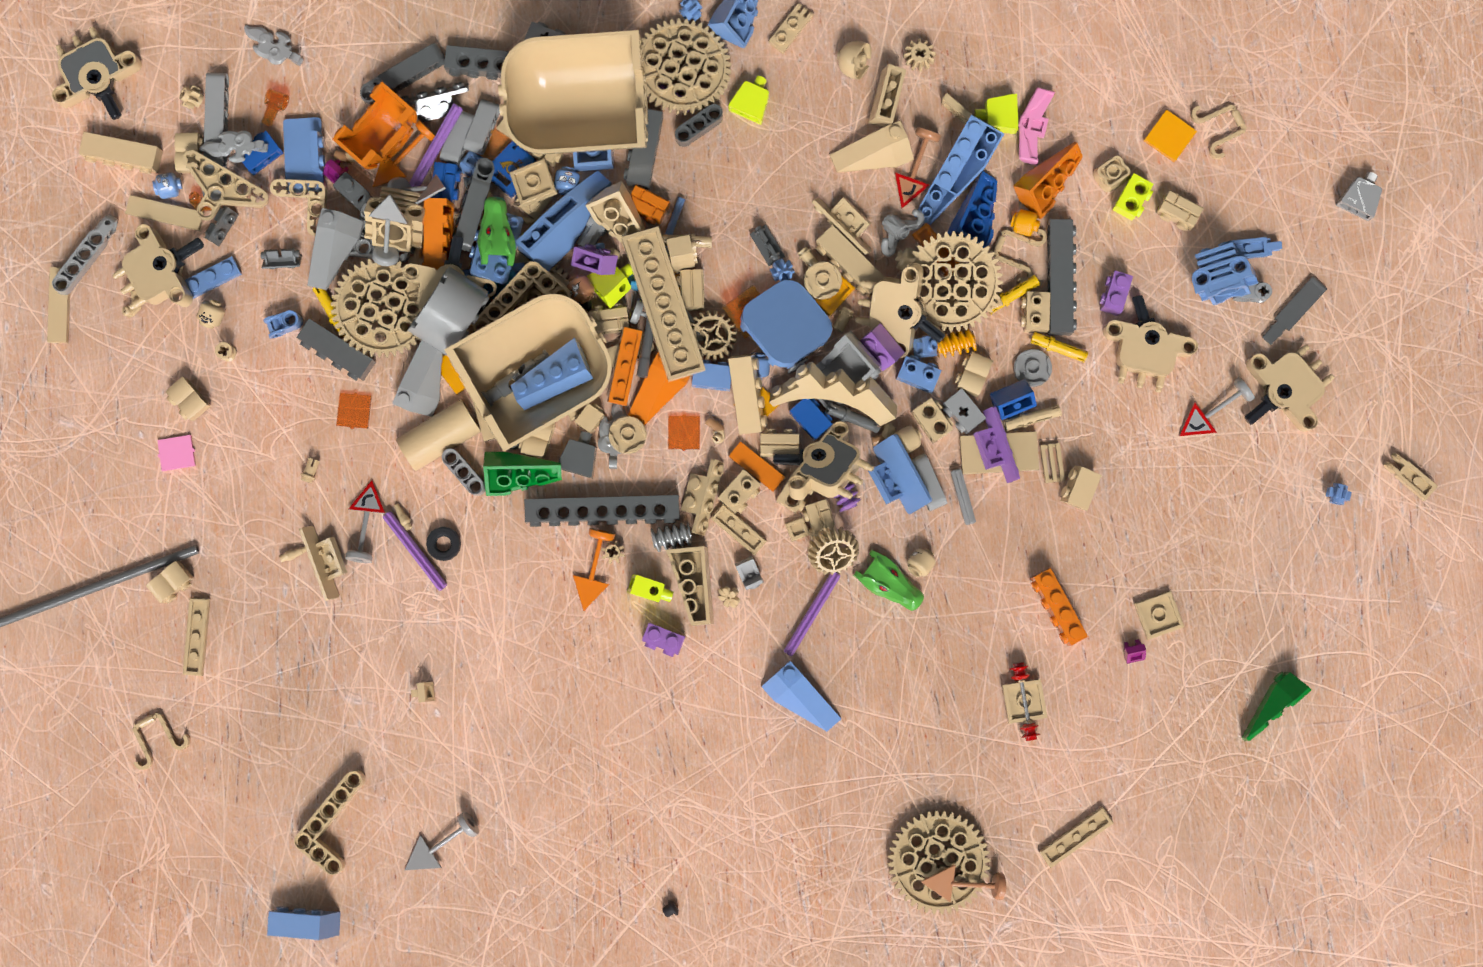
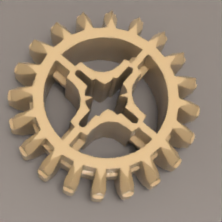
M707 310L706 317L700 312V319L696 316L693 317V321L696 324L692 322L690 324L701 357L706 355L705 360L709 361L710 356H712V361L716 362V355L722 360L724 359L723 353L728 356L730 354L728 349L733 350L735 348L731 343H736L737 339L731 336H735L737 331H731L735 327L734 324H727L730 322V318L723 320L724 313L717 317L718 311L715 310L713 316H711L710 310ZM704 322H715L712 328H702L699 326ZM720 325L726 332V340L719 335ZM714 329H716L714 332V337L716 339L714 340L713 338L707 344V341L709 340V335L707 333L710 334L711 332H713ZM696 331L704 338L702 347L697 341ZM714 343L723 346L716 351L707 350Z
M835 526L832 530L826 527L825 532L819 530V535H813V540L809 541V547H807L808 559L812 567L816 568L818 572L822 571L825 575L830 572L832 576L835 572L840 574L841 570L845 569L847 571L848 566H853V561H857L859 543L855 535L848 529L844 530L842 526L838 530Z

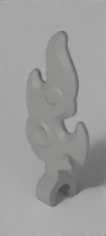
M244 26L246 35L258 42L257 46L253 45V50L260 57L268 59L274 65L283 63L286 58L298 66L304 61L300 55L291 51V46H287L291 39L286 34L276 32L275 35L278 37V42L274 43L273 35L264 28Z
M226 131L218 135L222 139L221 142H207L199 149L201 152H207L213 157L228 156L232 150H235L236 153L229 157V160L239 163L245 161L244 154L250 155L252 151L268 152V144H264L262 140L253 142L252 135L248 131Z
M614 403L611 410L612 419L608 421L607 417H604L599 426L600 438L598 440V447L602 452L610 453L609 469H617V455L621 454L610 444L608 438L609 429L612 423L619 417L627 416L623 406Z

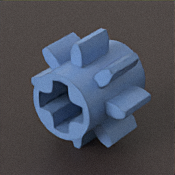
M683 0L680 3L681 9L679 12L688 21L690 19L696 21L702 16L700 12L702 6L697 0Z
M779 259L773 263L770 272L775 281L790 280L795 270L790 260L785 262L783 259Z
M1333 483V487L1327 488L1326 497L1330 498L1329 502L1332 504L1344 505L1345 501H1350L1352 492L1347 490V485Z

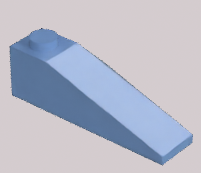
M723 0L710 19L709 27L720 38L745 48L754 31L752 24L754 17H757L758 10H756L758 0Z

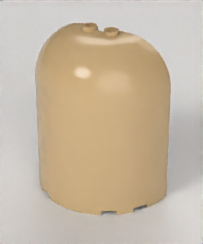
M639 30L534 37L517 44L508 53L503 62L501 85H498L499 96H503V104H499L500 115L503 116L504 125L510 138L522 149L535 154L647 148L646 77L642 68L644 67V58L640 46Z
M559 294L539 296L444 349L452 366L459 374L465 389L504 452L590 403L604 391L609 382L611 359L604 345L607 342L603 334H597L594 329L597 326L592 316L588 317L581 305L569 297ZM573 338L582 347L593 379L529 409L524 410L517 403L513 392L506 397L498 399L493 403L492 407L481 393L494 387L497 381L514 370L519 369L528 360L538 357L543 353L544 349L549 355H552ZM511 378L508 385H512L515 380Z

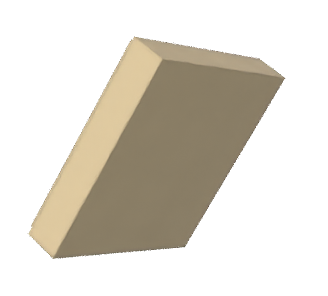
M545 158L509 172L522 208L557 194Z
M1171 591L1134 603L1147 640L1184 627Z

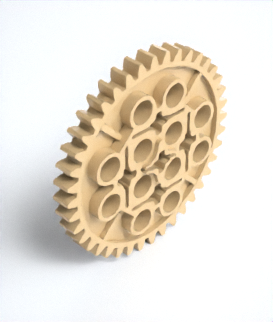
M678 18L677 23L670 19L669 25L666 21H663V27L656 24V30L651 27L650 34L646 32L644 38H641L640 46L644 58V67L642 68L646 77L647 97L650 96V103L654 100L656 101L655 107L661 104L662 111L668 107L669 113L675 109L677 115L680 110H683L684 115L687 114V110L694 114L695 109L701 112L702 106L706 108L709 106L708 103L710 105L714 104L715 100L719 101L720 95L724 94V89H727L728 86L726 82H729V75L731 74L729 69L731 68V62H728L730 55H726L728 48L723 49L725 43H718L720 36L714 38L715 32H708V26L702 29V23L695 26V20L689 24L688 19H685L684 23L681 22L680 18ZM684 36L687 37L689 40L683 41L680 39V37ZM703 44L706 48L701 49L697 45ZM662 45L664 49H657L655 46ZM667 52H668V56H667L668 59H666V60L663 62V65H662V59H663L664 57H666ZM675 52L680 53L681 56H680V57H675V56L673 55V53H675ZM696 60L699 64L694 65L690 61ZM654 61L657 64L652 66L648 62ZM684 61H685V65H684L683 68H681L680 73H679V69H680L681 65H683V63H684ZM703 66L702 74L700 75V77H698L696 82L697 74L701 71V68ZM670 68V69H672L674 72H673V73H668V72H666V69ZM708 68H714L716 72H710ZM689 76L692 80L686 81L683 77ZM663 84V85H665L667 88H666V89H660V88L658 87V85ZM700 84H706L709 88L704 89ZM681 92L684 96L678 97L675 93Z
M955 231L952 232L951 236L945 232L943 238L938 233L936 240L930 236V243L924 240V247L917 246L919 252L912 251L915 257H908L911 263H918L929 268L928 276L922 278V285L928 287L929 293L926 296H920L925 304V312L928 314L927 319L931 323H935L937 328L941 325L942 331L949 327L950 332H952L953 328L956 327L957 331L960 332L961 326L968 330L969 323L972 327H975V320L982 323L980 317L988 318L985 312H993L990 306H997L994 299H1000L996 292L1002 291L998 285L1003 284V281L998 280V278L1003 276V274L997 273L1001 266H995V263L998 262V259H992L995 253H988L989 246L982 247L984 241L977 244L978 237L970 240V234L963 238V232H960L958 237ZM941 247L948 248V257H939L938 250ZM961 247H965L968 250V256L963 259L957 254ZM951 257H955V260L959 262L969 263H958L955 265V268H951L950 264L937 263V261L951 260ZM933 265L935 279L939 280V283H936L934 287V297H932L931 283L927 282L931 279ZM942 266L948 268L949 273L946 277H940L937 273L938 269ZM971 266H973L974 280H977V284H974L972 287V298H970L971 287L969 284H966V280H970ZM960 267H966L968 270V274L964 278L957 275V270ZM979 267H984L987 270V275L984 278H979L976 275ZM909 269V274L912 277H916V271ZM952 271L955 280H958V283L954 284L953 292H951L950 284L947 283V280L951 279ZM946 286L948 288L947 295L939 296L937 294L938 287ZM960 286L967 288V294L964 297H959L956 294V290ZM980 286L986 288L987 292L984 297L976 295V289ZM953 295L954 299L968 300V302L954 303V306H950V303L946 301L936 300H947ZM940 305H945L948 309L947 313L943 316L938 315L936 312L937 307ZM960 305L965 306L967 309L966 314L963 316L956 314V308Z
M368 259V265H365L362 261L360 262V268L353 265L354 272L348 269L349 276L342 275L344 282H337L340 288H334V291L338 295H332V299L336 300V302H331V306L336 309L331 310V314L337 315L332 320L333 322H339L335 325L336 329L341 328L339 336L345 334L344 342L351 340L349 343L350 347L356 344V351L363 348V355L370 351V357H373L375 352L378 358L381 357L382 353L388 358L389 352L395 357L397 350L403 354L404 347L409 351V344L416 346L415 339L419 341L421 339L408 331L401 330L400 326L403 323L411 325L420 312L417 305L420 284L411 283L404 279L401 261L396 265L381 266L376 262L372 263ZM412 269L409 272L406 270V276L414 278L415 270ZM386 274L389 277L388 281H379V275ZM399 281H404L407 287L399 289L396 284ZM356 284H360L364 289L362 292L357 293L353 290V287ZM391 286L393 292H390L388 295L384 288L388 289ZM375 291L382 294V297L378 300L371 297V294ZM367 293V301L369 303L365 302L361 307L359 298L363 299ZM395 298L400 301V304L397 307H392L389 301ZM354 302L357 307L354 310H348L346 304ZM384 304L385 309L380 312L378 306ZM404 305L403 315L405 317H401L396 325L397 315L395 313H399ZM413 305L418 308V311L415 314H410L407 308ZM372 309L375 314L372 317H366L364 311ZM385 316H390L393 322L387 325L383 323L382 319ZM375 321H377L378 326H380V328L376 327L375 330H373L372 325L369 323L374 324ZM364 326L368 329V332L365 335H360L357 329ZM382 333L386 336V339L383 342H378L375 336Z
M935 810L934 816H932L927 811V817L920 813L919 820L913 816L914 823L911 824L909 821H906L908 827H900L903 833H895L899 839H892L895 847H889L894 853L888 855V858L893 859V861L887 863L888 866L893 867L888 872L889 874H895L891 878L892 882L897 881L894 885L895 889L901 888L898 894H906L904 900L908 901L911 899V906L917 903L918 910L924 906L925 913L930 908L933 914L939 909L941 915H943L944 909L950 914L952 907L959 911L958 905L966 908L965 901L971 904L972 900L970 897L978 898L975 892L976 890L982 892L981 888H958L953 886L951 902H949L942 896L938 898L931 897L932 889L924 884L920 890H915L913 883L916 880L922 881L925 879L924 877H930L954 864L956 865L955 868L960 865L959 869L961 870V873L954 875V881L957 882L963 878L966 879V882L986 883L983 878H987L989 875L984 871L990 870V867L985 865V863L991 860L985 857L989 854V851L983 850L987 846V843H981L984 837L977 836L979 833L978 829L972 831L973 823L967 826L968 820L966 818L960 821L961 815L959 814L954 818L953 812H950L947 816L945 810L942 811L941 815ZM940 826L947 828V833L944 836L937 834V829ZM958 834H963L965 837L962 844L955 843V837ZM914 836L921 837V843L918 846L911 844V839ZM948 839H950L949 842L952 844V846L960 849L961 851L953 847H946V849H944V845L938 840L947 841ZM932 844L939 846V851L936 854L929 852V847ZM924 848V853L926 854V856H921V858L918 859V855L916 854V852L921 851ZM950 852H955L957 855L954 862L947 861V855ZM906 854L913 855V861L909 864L903 862V857ZM941 857V860L945 865L939 864L938 867H936L937 864L932 859L939 860ZM969 860L974 861L975 864L972 870L965 869V863ZM924 862L931 864V869L928 872L921 870V865Z

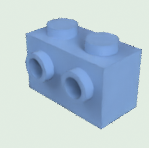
M906 356L896 380L932 394L942 370H939V366L928 362V364L920 362L921 359L916 356Z
M703 360L706 370L693 375L692 387L730 392L731 374L729 363L718 362V365L710 364L708 360Z

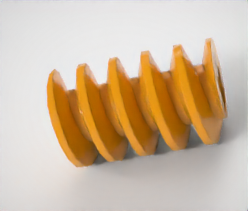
M969 329L965 330L964 334L961 330L960 332L957 331V336L954 332H951L949 337L945 333L944 339L940 343L937 342L938 358L941 353L944 358H947V352H950L953 357L955 350H957L959 355L962 354V349H965L966 353H969L970 347L973 348L974 352L977 350L973 331L971 333Z

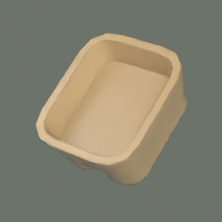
M1114 156L1098 166L1093 171V177L1101 189L1109 193L1125 183L1130 178L1131 171L1120 156Z

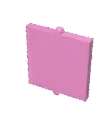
M191 435L157 440L158 457L160 458L162 471L196 466L194 457L196 450L193 448Z

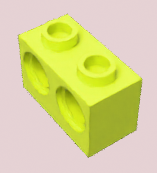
M1133 173L1112 210L1131 221L1136 216L1140 217L1145 208L1142 206L1144 201H1148L1154 192L1151 190L1154 184ZM1135 186H1140L1143 189V193H1137ZM1126 203H1132L1134 205V210L1128 209L1126 207Z

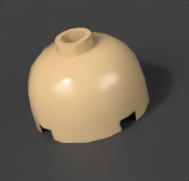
M857 40L844 45L837 54L840 71L849 78L862 79L869 65H866L867 59L871 60V45Z

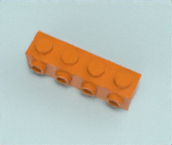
M1046 569L1031 577V586L1042 598L1040 602L1045 610L1048 609L1051 615L1049 618L1053 626H1057L1060 631L1059 637L1063 644L1072 646L1087 638L1086 631L1052 569Z

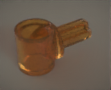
M272 88L268 89L264 99L267 109L262 119L263 124L267 126L273 125L278 111H284L288 105V94Z

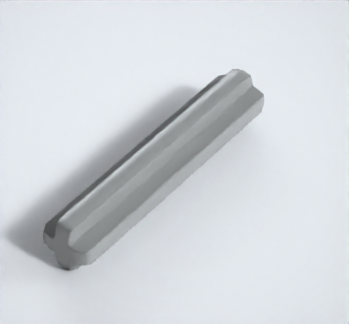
M962 470L951 471V477L965 525L973 524L976 522Z

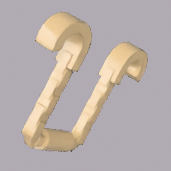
M1231 104L1203 118L1196 116V112L1200 110V106H1196L1190 116L1191 120L1196 124L1207 122L1230 110L1238 127L1241 128L1233 134L1216 141L1209 148V154L1212 158L1222 159L1225 154H1217L1215 147L1244 134L1247 128L1244 125L1245 122L1236 106Z
M1008 229L1002 231V235H999L993 249L995 251L994 259H998L1002 263L1027 273V278H1019L1017 280L1018 283L1031 277L1032 271L1025 265L999 256L998 252L1002 250L1006 240L1005 236L1008 235L1032 246L1040 247L1047 240V234L1042 229L1037 231V234L1042 236V241L1039 242Z
M155 713V715L151 714L138 721V724H134L132 731L144 752L147 764L143 766L138 761L134 762L135 767L139 770H146L153 764V757L142 738L139 727L143 728L158 718L171 745L177 750H183L189 746V735L185 734L183 736L184 744L180 746L172 735L163 714Z

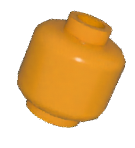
M1020 209L1018 213H1014L1011 227H1013L1015 233L1031 236L1034 231H1038L1040 221L1037 220L1038 216L1035 212Z

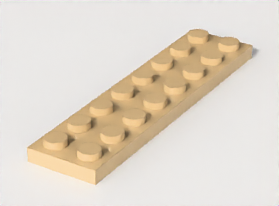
M659 227L623 236L622 242L668 382L704 372L706 369Z

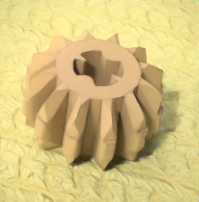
M919 38L917 39V44L911 41L910 47L906 46L905 48L906 53L903 57L907 59V66L912 64V71L918 67L919 72H922L923 67L928 70L929 64H934L935 60L933 57L936 56V52L932 51L933 45L927 46V40L923 44Z

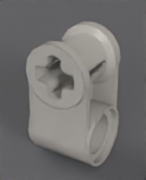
M1258 282V284L1249 286L1251 294L1242 297L1236 296L1233 297V300L1263 303L1271 296L1272 288L1268 283ZM1260 289H1262L1263 293H1266L1264 296H1261V293L1258 292Z

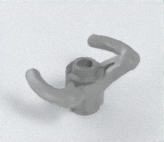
M914 209L912 211V214L917 216L916 221L902 220L893 214H889L884 218L882 226L889 233L888 238H883L881 243V251L885 256L890 257L896 252L897 243L899 240L905 239L909 231L919 230L924 225L925 217L921 210Z

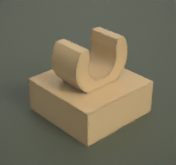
M433 682L417 683V689L411 690V698L418 697L419 703L435 701Z

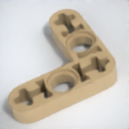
M276 179L272 181L270 190L275 196L308 198L307 231L312 236H315L316 233L315 230H312V226L316 225V220H312V216L319 218L320 213L314 214L312 206L319 203L322 208L327 209V187L320 181ZM279 183H281V186L289 187V191L281 190L279 193L278 190H275V186H279ZM298 183L302 184L304 188L301 194L294 192V186ZM307 184H309L310 188H316L319 184L322 192H319L317 195L314 191H308Z

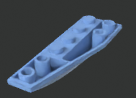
M974 115L970 116L918 210L924 213V222L931 225L983 171L1003 138V132Z
M596 171L556 202L516 241L518 250L531 262L539 263L549 272L573 248L586 227L591 214L585 205L605 188L611 186L612 183L599 171Z

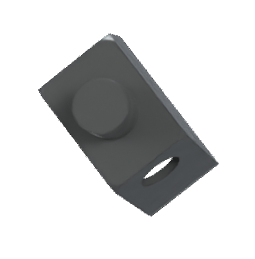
M344 172L333 184L335 190L360 212L362 206L372 198L368 191L347 172ZM364 195L363 198L360 201H358L359 197Z
M581 431L578 441L571 439L568 441L558 461L561 463V470L593 479L597 448L589 445L592 434Z

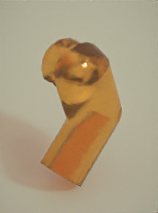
M194 191L189 194V202L197 210L202 197L198 192ZM205 206L201 211H212V209Z

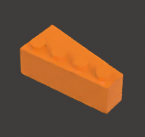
M428 198L424 200V263H422V266L438 270L441 266H444V261L448 260L454 228L455 205L446 198Z

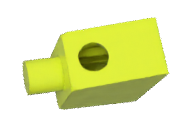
M756 76L753 84L745 81L729 103V111L762 125L769 99V91L764 89L767 80L762 76Z
M1017 94L987 99L985 109H975L974 116L985 120V122L1003 133L1016 134L1018 131Z
M626 264L620 270L616 266L615 274L599 275L591 273L587 277L595 288L594 292L611 308L631 289L627 278L633 272L631 266Z
M632 574L627 593L658 603L660 599L670 602L673 596V591L664 588L665 584ZM651 587L655 588L654 594L650 593Z

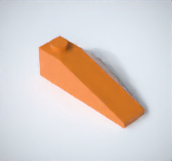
M1073 142L1024 174L1013 185L1019 201L1031 212H1035L1038 219H1042L1056 203L1054 199L1059 191L1062 192L1065 188L1064 182L1068 176H1072L1083 158L1078 142Z
M657 352L649 368L648 377L644 379L627 416L639 419L645 426L688 383L691 375L668 382L659 352Z

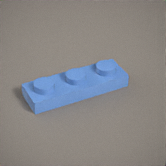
M231 256L186 279L185 282L192 293L193 299L242 275L235 259Z

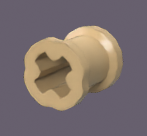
M221 342L215 347L216 356L227 362L233 361L237 355L235 347L227 342ZM227 348L228 351H227V355L225 356L224 353H225V349Z

